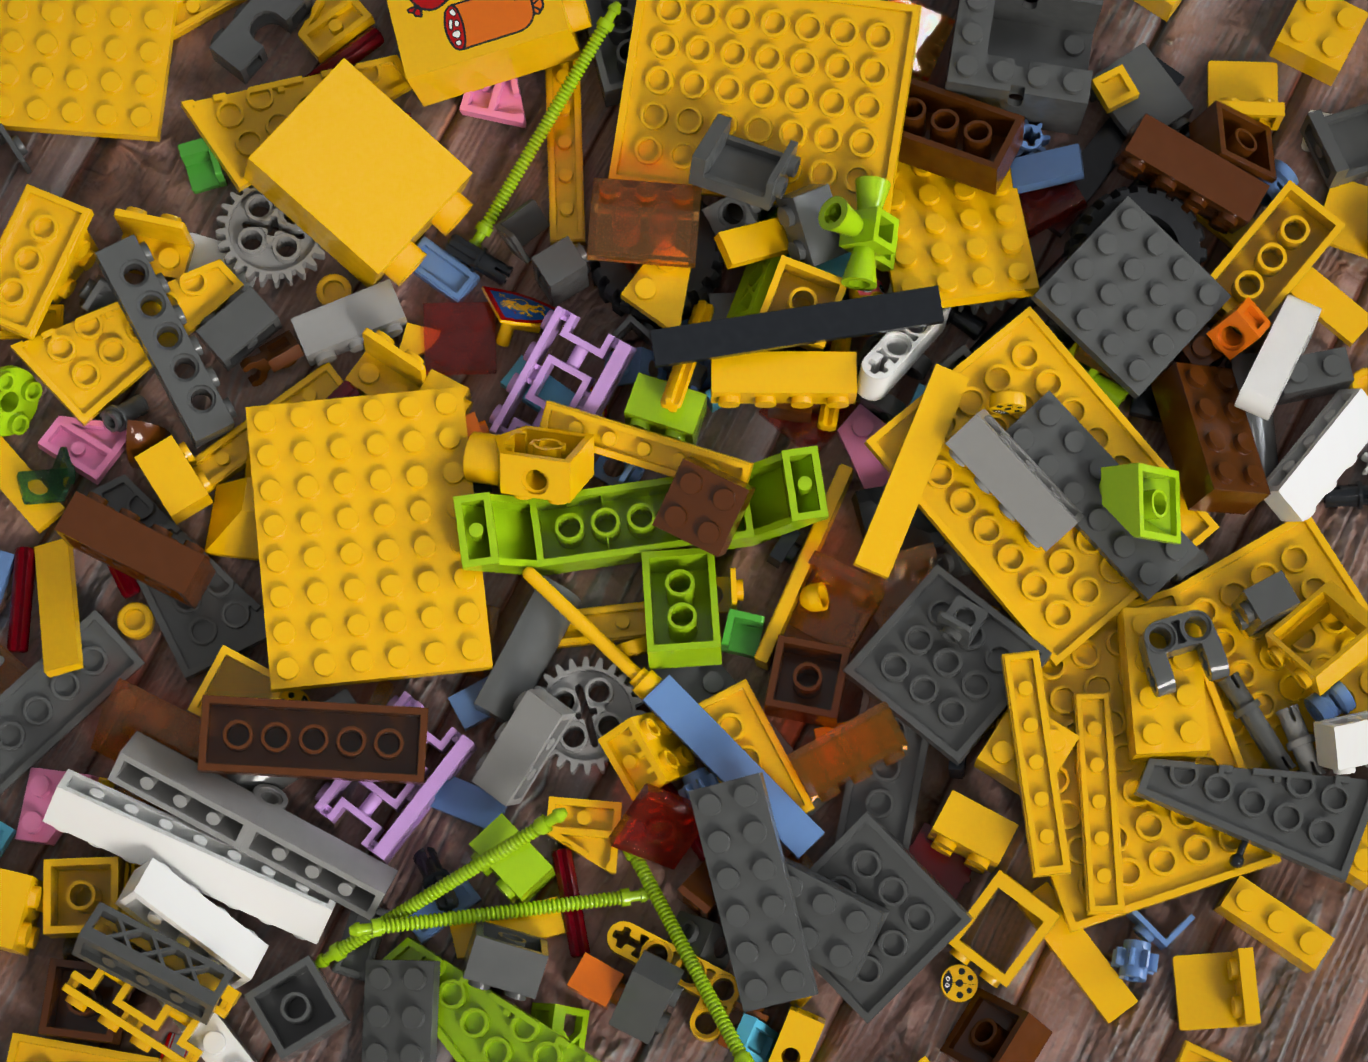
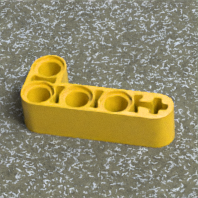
M619 921L608 930L607 943L611 952L633 965H636L639 958L633 956L637 952L636 948L629 944H625L622 949L618 948V941L614 937L616 933L623 935L625 931H629L630 939L639 945L641 938L647 939L641 948L640 957L644 950L649 951L653 947H661L668 954L667 962L679 968L685 965L674 944L631 922ZM696 957L701 964L700 966L705 971L711 986H714L719 981H727L733 986V996L728 1000H720L726 1014L730 1016L733 1004L739 997L735 977L721 968ZM680 980L679 985L684 987L683 991L699 998L690 1018V1031L692 1035L702 1042H711L717 1039L721 1034L719 1028H716L710 1034H702L697 1030L695 1025L697 1018L703 1014H711L695 984Z

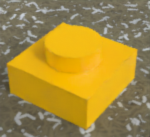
M1123 64L1099 75L1091 81V87L1107 114L1138 99L1140 94Z

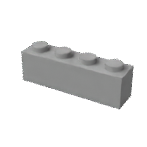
M985 408L972 417L945 443L950 448L949 454L952 459L960 466L964 467L966 465L975 475L974 481L978 487L987 494L991 492L1000 502L999 508L1003 514L1012 521L1016 519L1024 527L1026 538L1035 547H1042L1047 552L1084 517L1080 510Z

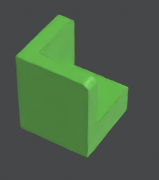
M203 138L178 144L180 156L186 167L194 194L227 185L222 166Z
M729 608L721 642V651L755 659L754 656L760 645L765 617Z

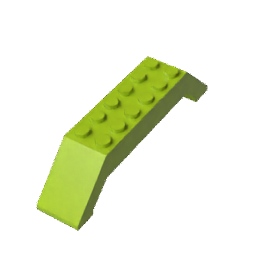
M817 445L781 450L779 454L754 462L748 484L756 489L727 550L755 546L829 518ZM674 477L582 489L571 503L554 505L549 503L548 500L536 498L520 500L512 495L490 494V492L453 497L463 570L522 575L526 567H533L541 575L546 576L642 562L641 552L698 547L652 525Z

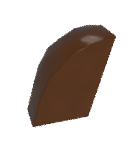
M128 419L126 451L132 468H140L134 458L135 456L167 438L171 433L167 429L152 423Z

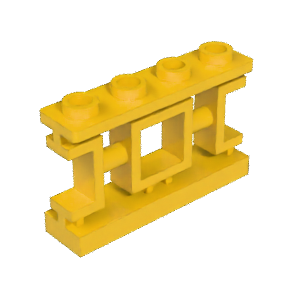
M106 919L104 927L100 932L109 935L115 932L118 933L115 923ZM142 937L129 939L145 951H152L149 941ZM176 955L163 957L166 967L174 971L186 968L183 959ZM99 968L91 980L74 970L68 982L61 988V990L68 994L65 999L66 1002L82 1012H85L87 1007H90L101 1014L97 1021L116 1033L119 1027L132 1034L129 1042L148 1053L151 1048H154L165 1055L161 1062H197L204 1053V1051L188 1042L199 1026V1021L167 1004L164 1005L157 1018L153 1020L125 1002L133 986ZM210 973L197 975L200 985L212 991L216 990L221 981ZM104 976L109 977L122 986L112 1003L124 1010V1013L120 1017L79 991V986L83 984L92 991H95ZM228 985L221 996L223 1000L219 1006L217 1005L214 1013L226 1019L229 1011L236 1004L242 993ZM168 1016L186 1026L176 1044L188 1051L187 1056L183 1057L142 1031L144 1025L146 1024L159 1032Z

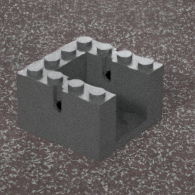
M958 0L944 89L1025 116L1029 124L1037 126V124L1042 123L1041 130L1078 135L1089 102L1093 71L1088 70L1093 33L1103 6V0ZM1018 94L1022 96V99H1011L1009 95Z

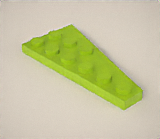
M407 937L382 959L440 961L437 1037L456 1062H602L493 990H482L469 985V980L463 978V971L413 938Z

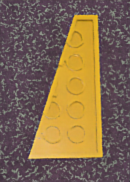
M398 55L360 62L354 66L392 101L412 90L406 80L403 64ZM333 69L324 70L320 74L302 77L301 75L248 87L247 90L230 94L225 92L214 94L211 98L198 101L193 99L182 101L181 108L238 192H241L251 186L243 177L250 155Z
M218 259L167 282L171 292L166 295L172 306L178 303L187 320L183 327L189 336L199 327L206 316L214 312L216 313L227 303L233 294L242 290L244 284L221 259ZM154 301L146 302L141 308L142 312L149 316L157 315L162 309ZM118 302L75 318V321L58 328L46 330L41 335L36 336L33 341H20L10 345L15 354L83 426H86L152 368ZM167 332L159 336L158 342L164 347H172L178 342V338L175 334Z

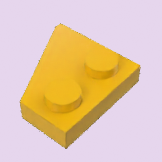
M662 239L620 294L621 299L662 328L681 326L692 258L665 239Z
M549 796L547 816L556 808H565L568 815L562 823L553 825V830L546 835L565 847L570 848L606 872L616 875L622 802Z

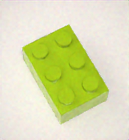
M700 548L641 552L649 670L722 665L715 555Z

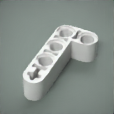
M891 283L887 293H892ZM951 307L942 308L944 316L942 324L887 332L862 361L857 378L858 394L870 401L884 398L943 332Z
M1288 294L1239 392L1235 407L1267 421L1270 419L1300 355H1303L1311 339L1322 308Z

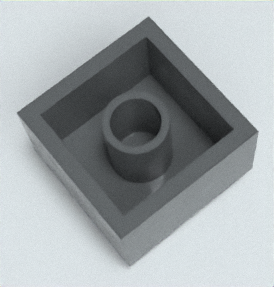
M476 921L463 960V978L468 979V984L478 989L489 990L490 986L505 990L504 994L515 1000L525 1001L526 997L536 999L549 958L548 940L486 921H480L479 923Z
M309 955L244 994L279 1057L285 1062L292 1060L351 1023L320 968H318L315 960Z

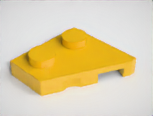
M316 0L311 9L310 17L304 21L298 32V37L321 64L375 24V20L359 0Z

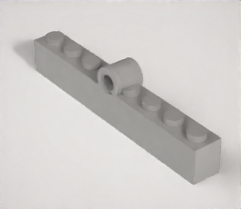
M138 731L135 732L120 751L109 775V781L368 920L374 917L398 873V870L286 811L288 798L276 786L259 784L250 792L219 774L199 773L197 770L198 763Z

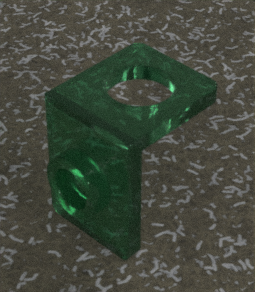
M60 447L52 469L18 472L16 478L23 503L25 505L65 501L71 484L75 483V468L71 463L67 447ZM34 479L41 480L47 485L48 492L42 495L34 494L29 490L28 482Z

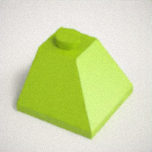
M1143 463L1101 467L1099 490L1102 496V505L1134 538L1174 545L1181 544L1179 471Z

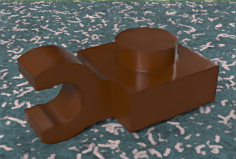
M290 330L260 346L261 352L255 356L243 359L240 362V366L245 373L253 368H257V372L248 377L252 386L256 387L265 382L270 369L275 373L280 369L288 368L305 354Z

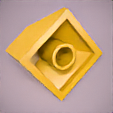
M252 477L216 486L205 545V553L207 555L259 561Z

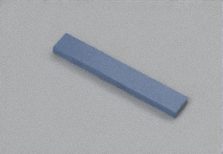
M670 675L643 699V703L721 782L763 772L780 842L797 860L825 834Z

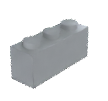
M390 279L293 317L291 322L309 365L317 364V366H321L328 362H334L337 359V355L347 351L356 353L364 350L362 333L366 327L375 333L377 330H380L394 338L403 332L407 319Z
M543 688L530 689L518 696L513 705L515 710L509 721L504 722L499 727L494 736V739L497 741L490 752H486L476 765L478 772L472 782L505 807L522 802L576 712Z

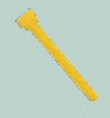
M526 567L523 570V578L631 679L629 683L634 687L632 691L641 700L660 683L662 678L652 669L648 671L645 667L639 668L536 569Z

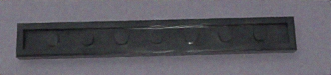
M938 286L650 330L655 368L942 324L944 316Z

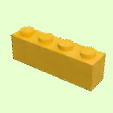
M763 351L711 360V403H718V406L722 408H736L740 404H755L758 408H773L776 406V403H791L793 408L799 409L810 408L813 404H827L829 408L842 409L856 402L857 352Z

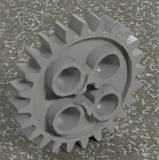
M248 187L242 190L241 196L234 192L230 193L233 205L222 203V211L227 216H217V225L223 228L215 230L217 239L224 240L218 244L219 252H228L224 256L225 264L235 263L233 268L235 275L246 271L245 278L247 283H250L255 276L259 277L260 287L262 288L267 280L271 279L275 289H277L280 285V279L284 278L289 286H293V276L296 274L302 280H306V267L315 272L317 271V264L314 258L325 260V252L308 234L296 224L288 223L286 221L287 216L255 187L252 189ZM257 207H265L269 210L262 217H256L251 214L252 210ZM250 224L252 227L243 228L242 226ZM273 227L279 228V231H276L274 236L268 235ZM303 235L304 239H297L295 236ZM250 239H256L261 242L260 247L255 250H248L243 245ZM285 246H291L296 249V252L289 257H283L278 253Z
M587 656L584 657L581 667H577L573 659H569V670L564 671L557 664L555 665L557 673L555 678L548 674L543 675L547 687H534V689L543 688L556 699L561 696H569L575 702L571 710L576 712L548 760L557 756L556 766L559 770L566 763H570L572 775L577 772L579 766H584L586 776H590L592 766H597L601 774H605V763L610 762L599 742L597 747L591 745L585 721L583 719L577 720V718L582 716V711L575 690L576 687L581 686L583 688L590 714L597 713L592 716L597 739L603 736L599 731L600 725L603 722L612 720L621 724L632 716L646 713L636 710L637 707L643 704V700L639 697H632L634 694L632 689L634 687L632 685L626 686L629 677L624 673L617 677V666L614 663L608 670L603 669L602 658L598 659L595 667L590 666ZM596 686H604L609 690L610 694L605 701L595 702L589 697L590 691ZM577 730L583 733L585 736L583 743L578 747H570L565 744L564 738L568 732Z

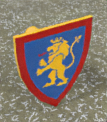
M486 286L481 288L501 323L495 342L503 347L509 346L514 330L539 333L541 323L549 310L555 311L556 309L549 304L517 292Z

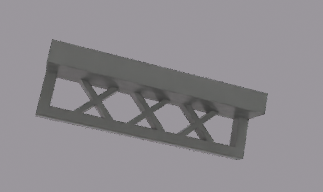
M99 902L78 934L72 955L205 1025L208 1024L213 1016L221 996L235 973L102 902ZM102 916L116 924L118 933L106 935L94 929ZM142 937L149 941L152 951L140 953L132 949L129 939ZM176 955L183 959L186 968L174 971L166 967L163 957ZM210 973L221 979L216 990L212 991L200 985L197 975Z

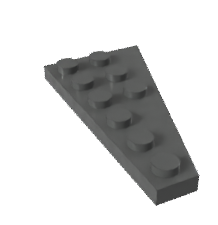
M125 474L92 490V492L108 500V505L115 509V511L119 512L121 507L128 509L141 517L140 521L147 527L151 528L153 524H157L173 533L172 538L176 539L179 543L184 544L185 540L193 542ZM212 559L209 562L216 573L196 609L137 580L187 681L208 671L223 645L242 654L267 641L264 610Z
M1149 758L1134 793L1138 797L1234 838L1247 841L1248 844L1340 883L1345 882L1368 822V780L1350 778V776L1312 775L1308 772L1264 768L1246 769L1235 768L1231 765L1219 764L1218 766L1195 764V762Z

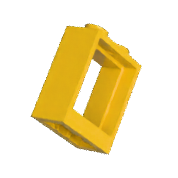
M1330 579L1265 633L1269 648L1267 654L1278 667L1286 666L1302 688L1308 689L1310 687L1321 696L1368 657V610ZM1331 613L1354 632L1357 637L1315 671L1289 647Z
M999 870L968 911L974 919L949 943L952 946L949 953L966 966L970 961L982 969L979 976L995 988H998L1000 984L1007 988L1060 918L1061 914L1004 871ZM998 889H1001L1043 921L1006 973L961 940Z

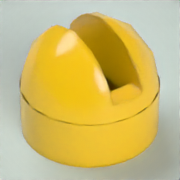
M816 582L804 586L799 594L801 606L810 612L827 610L829 596L823 582Z

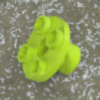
M7 365L0 367V436L24 434L29 428L30 421L36 413L39 399L42 396L41 384L35 380L30 372L18 366Z

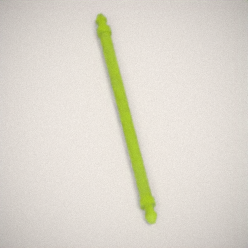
M614 1L607 7L608 11L605 16L599 17L596 22V29L591 34L590 41H587L588 45H585V49H582L583 53H580V56L577 58L578 60L575 61L576 64L573 65L571 72L568 73L569 76H566L567 80H564V84L561 85L562 88H559L557 95L554 97L555 99L552 100L553 103H550L551 107L547 108L546 115H543L544 119H541V123H538L539 127L537 126L534 134L531 135L530 142H527L528 146H525V150H522L520 157L517 159L518 161L515 162L516 165L513 166L514 169H511V173L508 174L509 177H506L507 181H504V185L501 186L502 189H499L500 193H497L498 196H495V200L492 201L493 204H490L491 208L487 209L486 216L484 215L481 222L478 221L474 229L477 231L469 242L481 248L485 237H490L493 229L491 228L495 225V221L498 220L497 217H500L499 213L503 212L504 205H507L506 201H509V197H512L511 193L513 194V190H516V186L519 185L520 178H523L522 174H525V170H528L527 166L529 167L533 161L532 159L535 158L536 151H539L538 147L542 146L541 143H544L543 139H546V135L551 131L550 128L556 123L557 116H560L559 112L563 111L564 104H567L569 97L572 96L571 93L574 92L573 89H576L575 85H578V81L581 80L580 77H583L582 73L586 72L585 69H588L587 66L590 65L592 58L595 57L596 50H599V46L602 45L601 42H604L603 38H606V35L611 33L615 27L613 21L621 13V4Z
M556 808L548 816L542 814L534 819L533 824L518 831L517 834L515 833L513 836L505 839V841L497 844V846L478 856V858L471 860L470 863L463 865L462 868H458V870L450 873V875L431 885V887L424 889L423 892L421 891L411 899L400 904V906L392 909V911L382 915L380 919L385 921V919L390 920V918L395 919L397 917L399 919L403 917L404 919L405 916L409 917L414 912L425 907V905L432 903L433 900L440 898L445 893L464 883V881L471 879L472 876L479 874L480 871H484V869L492 866V864L500 861V859L518 850L519 847H523L527 842H531L535 837L546 835L552 831L553 825L562 823L568 815L565 808ZM372 934L361 935V937L350 935V937L340 942L333 943L329 946V951L317 956L315 960L318 968H326L334 960L337 962L343 960L352 950L370 941Z
M624 828L620 829L619 842L624 846L623 854L627 861L631 862L658 916H660L662 924H664L672 943L685 964L699 994L702 996L715 1024H717L716 1026L719 1028L727 1047L734 1057L733 1062H755L750 1052H747L746 1048L743 1047L744 1045L741 1043L742 1041L730 1018H728L729 1016L726 1014L720 999L715 994L716 992L713 990L714 988L711 986L705 971L700 966L701 964L698 962L696 954H694L688 939L642 855L643 851L639 843L633 842L631 832Z
M620 888L616 893L612 891L611 893H594L588 896L579 895V897L574 896V898L573 896L565 897V899L561 897L560 900L556 898L555 900L551 899V901L547 899L546 901H532V903L530 901L527 903L520 902L518 905L514 903L513 905H499V907L497 905L494 907L490 906V908L487 906L485 909L483 907L480 909H466V911L462 909L461 912L457 910L456 912L452 911V913L450 911L447 913L443 912L442 914L441 912H438V914L433 913V915L429 913L428 916L427 914L423 916H409V918L405 916L404 919L403 917L399 919L396 917L395 919L390 918V920L385 919L384 921L380 918H372L370 923L360 924V922H356L349 926L348 929L349 935L361 937V935L372 934L373 938L381 937L385 932L389 934L390 931L391 933L395 931L398 933L400 930L401 932H404V930L409 931V929L413 931L414 928L415 930L419 928L422 930L423 928L428 929V927L433 928V926L435 928L438 926L442 927L443 925L446 927L447 924L455 926L457 923L461 925L462 923L466 924V922L468 924L471 922L475 923L476 921L478 923L480 921L485 922V920L488 922L490 919L491 921L495 919L503 920L504 917L505 919L509 917L512 919L514 917L518 918V916L523 917V915L524 917L528 915L536 916L537 913L538 915L542 913L545 915L546 913L551 914V912L556 913V911L557 913L565 912V910L567 912L570 910L578 911L579 908L580 910L584 908L593 909V907L598 908L599 906V908H602L603 906L607 907V905L609 907L612 905L626 907L631 906V902H646L649 900V897L644 888L630 891L629 888Z

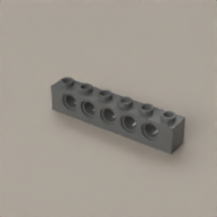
M133 234L95 252L96 262L194 447L197 448L233 430L235 423L233 418L237 417V413L229 398L227 397L222 400L216 387L221 384L211 366L205 368L199 356L204 354L203 349L196 336L189 337L183 325L187 323V320L179 304L177 303L172 306L166 294L171 291L165 277L161 272L155 274L150 262L154 261V258L146 242L139 243ZM132 270L142 272L145 278L139 284H130L125 280V275ZM154 301L162 309L157 315L149 316L142 312V306L146 302ZM167 332L173 333L177 336L178 342L172 347H164L158 342L159 336ZM180 364H189L194 368L195 373L190 378L182 379L174 371ZM197 395H205L210 398L212 404L206 410H197L192 406L191 401Z

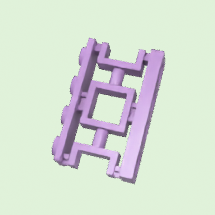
M557 306L555 311L549 310L540 326L544 330L537 343L533 341L524 354L523 360L526 361L524 368L520 374L516 372L507 385L506 391L509 392L506 401L503 406L498 404L490 416L489 423L492 426L489 432L500 435L525 425L539 427L546 400L538 395L554 366L582 380L569 406L601 416L635 355L637 348L609 333L601 348H598L572 334L581 317L560 306ZM565 321L566 323L559 335L576 344L567 362H564L548 354L543 365H541ZM612 348H614L615 350L590 393L589 390L595 378L580 371L581 364L588 352L606 360ZM529 385H531L525 398L542 407L536 419L530 425L520 418L514 417L510 426L506 428Z
M406 691L400 697L395 695L386 705L424 708L423 704L412 698ZM453 727L449 729L441 741L427 731L426 745L429 743L443 755L452 743L455 745L423 785L407 784L397 798L394 799L373 782L358 781L371 791L361 806L357 808L344 797H341L334 808H332L352 782L334 780L332 784L329 782L325 783L315 796L317 803L314 808L333 824L347 810L372 829L361 844L388 865L429 812L430 806L435 800L434 796L447 780L450 781L453 776H457L477 750V747L472 740L464 734L461 735ZM425 767L424 780L430 773L427 767ZM384 801L398 813L407 801L410 802L378 843L377 840L385 830L370 817L381 802Z

